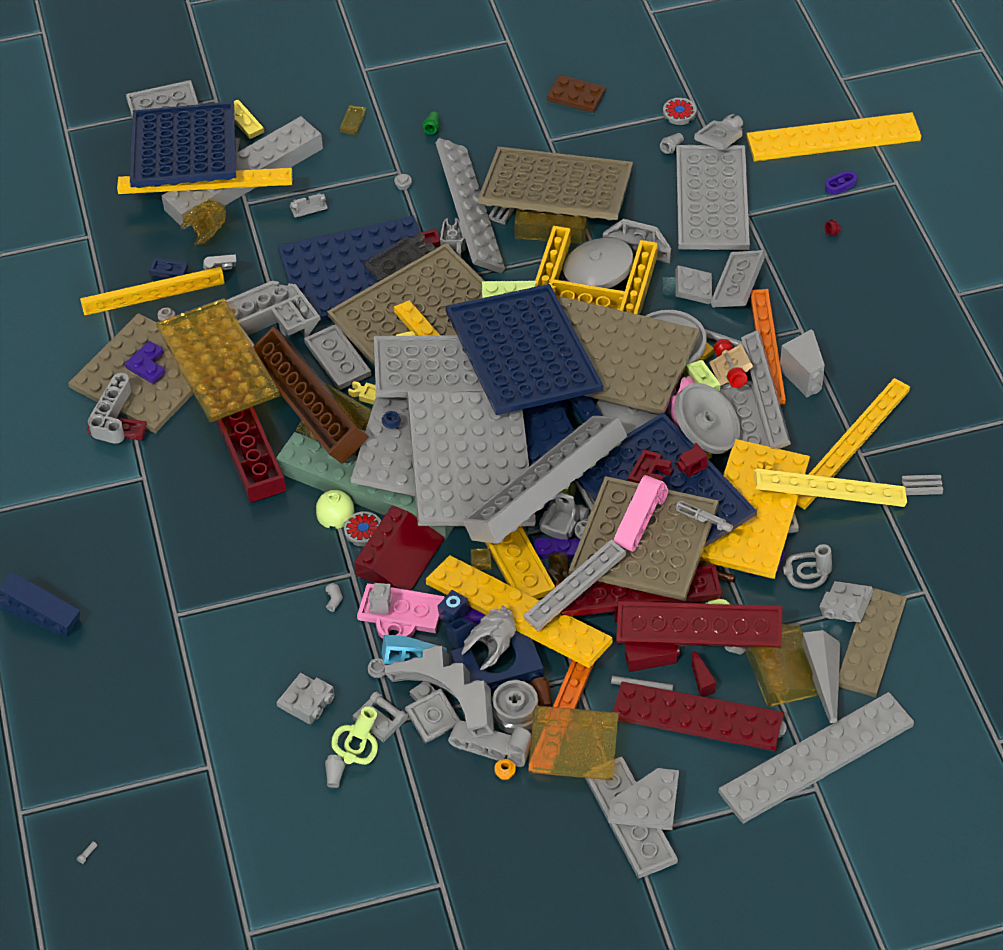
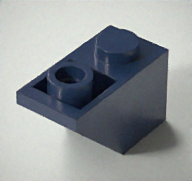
M460 617L445 625L450 646L454 649L464 647V641L470 635L471 630L479 623ZM476 641L472 646L480 643L481 641Z

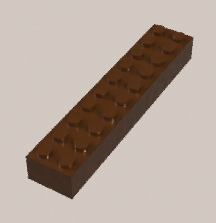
M274 326L248 351V354L328 454L341 464L369 438L288 338Z

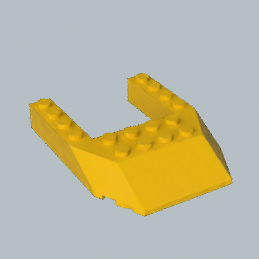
M553 226L535 280L537 281L536 287L550 284L558 300L561 296L639 315L643 308L657 260L658 243L640 240L625 291L560 281L559 278L571 244V229Z

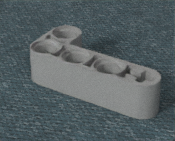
M117 373L112 377L91 413L88 425L93 438L115 444L124 440L125 435L122 422L116 418L132 391L127 374Z
M461 720L455 723L448 739L449 743L454 747L498 761L508 759L518 767L524 766L532 748V736L526 729L515 728L512 735L494 730V734L474 738L468 731L466 722Z

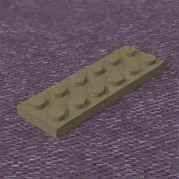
M873 588L874 592L861 623L856 622L839 673V687L876 698L907 597Z

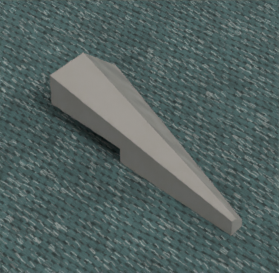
M823 630L804 632L802 646L813 672V682L829 722L837 723L840 641Z

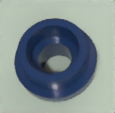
M388 411L382 417V424L386 428L395 429L400 426L401 418L397 412Z

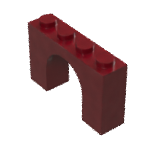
M614 611L612 615L614 622L617 623L618 611ZM630 643L625 644L624 657L629 672L677 664V655H680L679 645Z

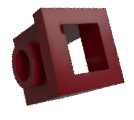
M695 443L691 450H687L679 456L676 466L681 473L684 472L689 478L708 467L707 454Z

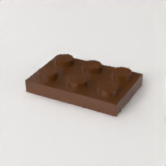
M559 75L547 95V101L594 113L606 92V87Z

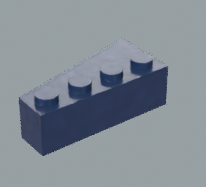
M13 571L0 586V609L51 630L55 634L67 637L79 621V609Z

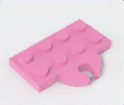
M367 583L357 618L361 621L376 623L377 632L382 639L384 635H389L391 630L399 631L396 635L410 638L416 630L436 633L440 620L437 606L445 598L444 596L391 587L392 600L389 614L369 613L370 590L373 591L374 584Z

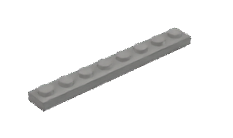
M756 330L741 337L743 347L753 365L750 373L771 449H781L790 445L791 442L762 337L759 331Z

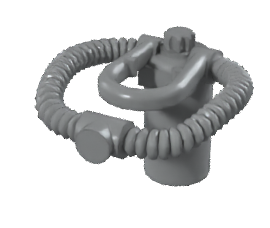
M822 544L816 547L814 553L805 552L789 556L785 567H783L784 575L787 576L788 581L793 586L800 589H814L821 586L833 568L831 548L828 545ZM816 558V562L801 563L797 567V574L802 579L820 578V580L812 584L796 581L793 578L792 562L797 559ZM804 567H810L811 569L816 567L817 573L804 575L801 573V570Z

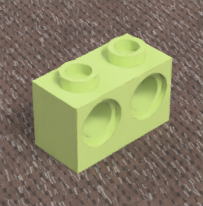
M703 360L686 365L685 378L690 376L695 383L706 384L720 391L721 384Z

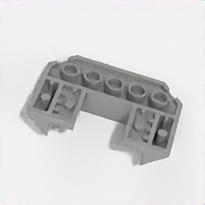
M270 281L207 308L204 313L205 317L203 321H200L198 329L221 362L241 367L239 357L247 354L254 346L248 335L279 323L288 336L301 331L304 337H308L319 322L320 316L296 284L289 283L287 286L280 285L277 281Z

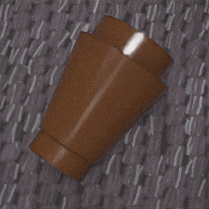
M545 677L532 680L530 684L537 692L540 709L550 708L552 702L549 681Z

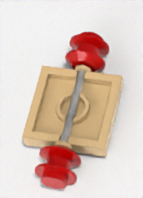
M718 340L714 345L717 358L709 362L721 386L729 383L733 388L743 387L747 382V375L745 373L753 368L743 345L740 344L733 348L729 340Z

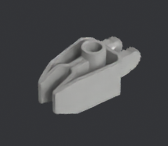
M446 218L442 225L440 244L442 246L447 243L461 257V253L466 248L460 221L455 218V224L452 225L451 229V225L448 224V218Z

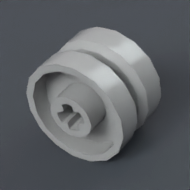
M512 680L501 684L494 691L492 698L493 717L498 728L511 734L515 728H523L527 731L532 729L538 719V697L535 689L524 681Z

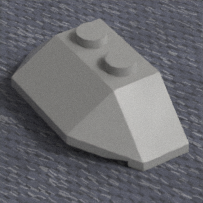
M622 219L603 233V238H616L626 242L634 255H636L640 240L658 243L657 260L666 263L671 262V247L655 226Z

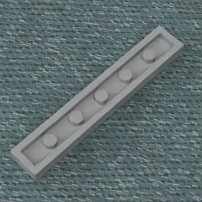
M611 539L523 615L524 620L537 631L542 629L625 557L626 551Z

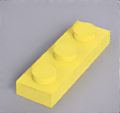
M239 100L234 101L235 123L249 139H252L264 133L262 125Z

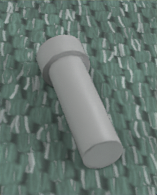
M92 842L77 857V861L84 864L86 858L97 847V844Z

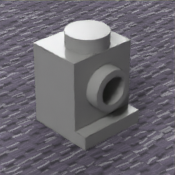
M374 583L373 591L370 590L369 613L389 614L392 600L390 584Z

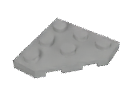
M657 768L611 799L608 823L672 830L679 770Z

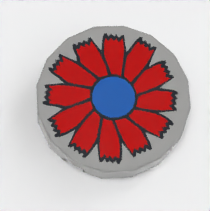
M673 98L664 104L663 116L672 124L685 125L696 117V105L686 98Z
M370 512L353 514L344 524L346 539L353 542L356 546H365L380 524L381 519L376 514Z

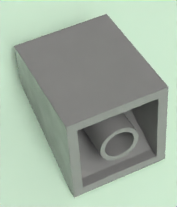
M809 330L783 344L780 357L781 372L806 397L817 394L822 389L825 367L813 330Z

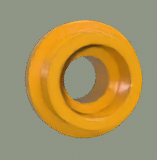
M502 759L495 764V774L500 779L507 780L515 774L516 767L511 760Z

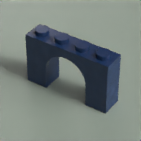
M516 632L509 642L515 662L511 668L501 673H489L480 670L471 648L463 655V647L451 650L452 664L463 663L470 672V683L476 680H484L491 689V694H494V691L507 681L519 680L530 683L536 678L544 677L543 666L533 640L520 632Z

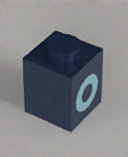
M451 590L437 606L439 618L447 624L460 617H464L470 611L468 598L454 590Z

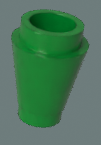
M431 112L423 122L422 127L425 133L431 135L439 130V114L437 112Z

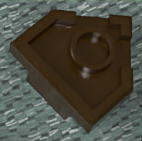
M553 551L548 554V566L550 569L547 570V573L555 586L556 583L564 581L569 576L570 566L567 561L569 559L564 552Z

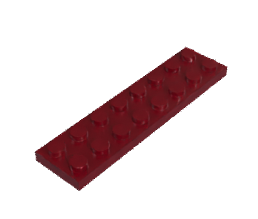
M715 565L697 567L685 601L596 581L563 609L561 616L567 615L571 617L618 611V601L692 603L722 599V591Z
M618 601L617 643L781 648L782 606Z
M623 681L621 682L612 712V720L772 751H776L784 712Z

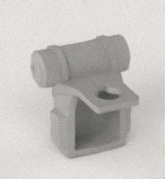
M559 492L556 498L550 500L549 507H547L548 511L543 513L539 523L540 530L551 537L568 540L569 537H572L577 522L588 519L590 515L589 508L581 504H575L573 496Z

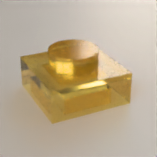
M490 548L471 549L472 567L478 570L492 569Z

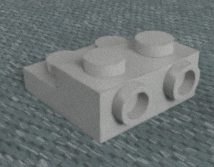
M834 581L831 591H826L820 604L822 616L828 619L861 623L874 592L871 586Z
M300 673L279 698L277 707L311 725L315 719L317 720L321 716L325 706L333 701L335 696L333 686L317 677L313 680Z

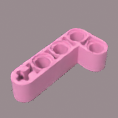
M644 475L614 538V542L620 547L632 552L637 548L656 505H662L667 498L668 488L663 481Z

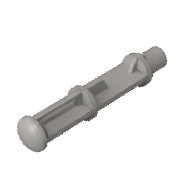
M682 500L678 501L675 506L677 512L683 513L703 523L709 521L717 525L718 530H725L729 533L732 531L733 525L727 523L725 519L719 518ZM683 503L697 509V511L684 506ZM680 509H682V510H684V511H686V512H688V513L693 514L694 517L691 516V515H689V514H686V513L680 511Z

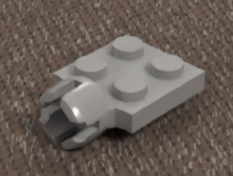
M735 114L728 115L720 122L714 120L695 133L694 140L713 146L718 150H724L742 137L743 128L741 126L743 121L740 116L737 115L735 117Z

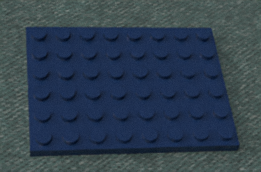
M234 101L133 110L130 164L131 188L161 186L165 184L177 185L179 183H196L199 181L211 182L214 180L236 178Z
M414 216L278 245V251L288 283L297 285L320 316L319 322L330 319L327 313L330 309L428 254L426 247L423 245Z
M550 284L446 306L445 311L495 415L603 391L604 385Z
M664 413L628 433L619 446L611 449L607 456L600 458L595 466L588 468L581 477L575 479L587 494L596 501L605 476L628 481L631 471L645 449L662 454V460L672 462L670 467L673 468L670 476L664 475L658 469L655 474L664 477L662 481L666 484L668 490L718 500L719 506L715 516L725 519L727 523L733 525L732 530L757 515V510L709 460L707 468L689 478L684 472L681 473L678 470L676 462L679 461V456L683 452L691 450L693 443ZM712 523L704 548L729 532L718 530L717 525Z

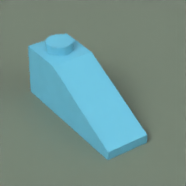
M384 635L381 652L384 664L391 665L394 662H404L415 657L421 658L423 657V650L438 645L406 636Z

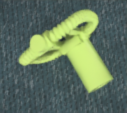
M364 707L354 725H343L333 734L332 748L335 753L344 757V762L347 764L353 762L362 765L369 764L377 754L378 743L370 732L377 717V712L372 707ZM350 731L344 742L345 752L338 746V738L342 732ZM353 736L362 739L359 750H353L349 747V742L352 741ZM367 739L370 740L372 750L367 758L356 757V755L364 751Z

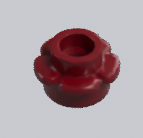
M834 219L825 223L826 234L838 235L840 224Z

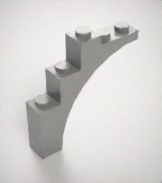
M432 646L429 649L423 650V657L421 658L415 657L408 661L394 662L391 665L385 666V674L392 682L404 680L424 681L435 684L450 692L460 702L465 714L467 729L474 738L494 734L491 689L484 680H476L470 683V672L463 663H453L449 666V654L443 646Z

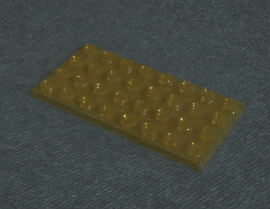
M224 298L156 323L159 333L209 422L280 396L278 388Z

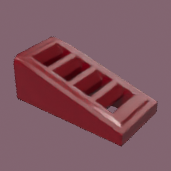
M696 651L692 652L691 666L700 696L707 697L715 693L716 681Z

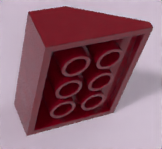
M392 505L354 561L356 576L373 583L390 584L392 588L412 591L445 540V537L430 526H418L416 516L409 511Z

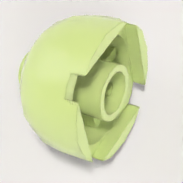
M340 490L325 492L320 496L316 504L317 519L320 524L327 528H330L329 526H336V529L344 527L345 522L355 512L350 496Z

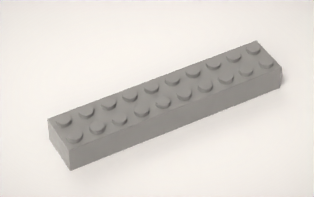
M300 116L237 152L236 171L291 168L323 149L322 135ZM256 187L168 191L161 196L164 210L185 229Z
M592 416L462 520L471 540L494 544L502 542L506 535L517 530L522 522L529 520L533 513L544 507V504L556 498L561 490L568 488L572 481L583 475V472L595 466L600 458L607 456L611 449L619 446L621 441L627 437L619 417Z

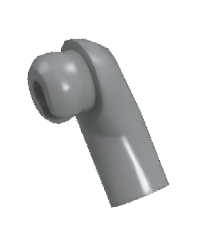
M331 583L326 586V592L331 596L326 608L334 612L343 596L340 587L335 583Z

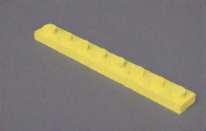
M757 468L754 472L755 489L905 507L907 503L904 486Z

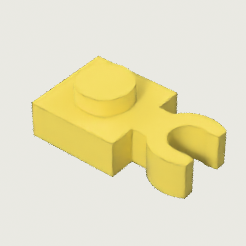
M352 382V387L355 390L349 389V396H359V401L374 405L376 386L370 383L361 386L359 382Z

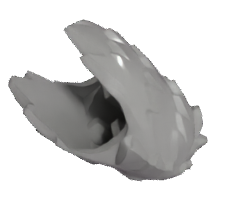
M504 605L501 606V609L494 608L489 610L490 613L481 619V623L471 630L470 635L464 641L462 655L476 641H481L487 645L489 649L488 657L481 665L480 670L491 667L498 661L500 655L510 646V638L516 632L512 612Z

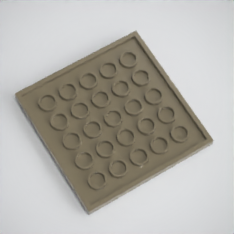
M138 313L68 384L69 388L98 403L112 377L117 373L127 374L132 391L119 414L127 419L146 421L147 429L156 434L202 386L201 380L209 378L224 362H221L215 352ZM148 341L163 348L164 352L155 363L165 369V374L154 384L125 368V362Z
M605 476L569 568V575L611 539L614 541L617 530L639 483ZM668 490L665 502L662 505H656L635 551L632 552L624 549L626 556L597 581L685 601L712 523L709 521L703 523L677 512L675 506L678 501L682 500L710 514L716 515L719 501ZM683 503L684 506L697 511V509ZM680 509V511H682V512H684V513H686V514H689V515H691V516L694 517L693 514L688 513V512H686V511Z

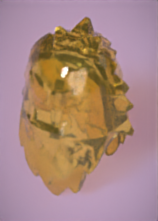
M206 200L200 205L194 206L189 214L184 216L180 228L183 229L188 224L193 226L194 232H197V240L194 242V245L205 243L222 227L226 218L225 205Z

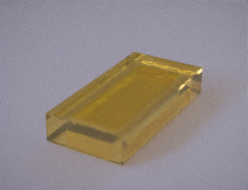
M349 105L340 126V132L356 135L366 109Z

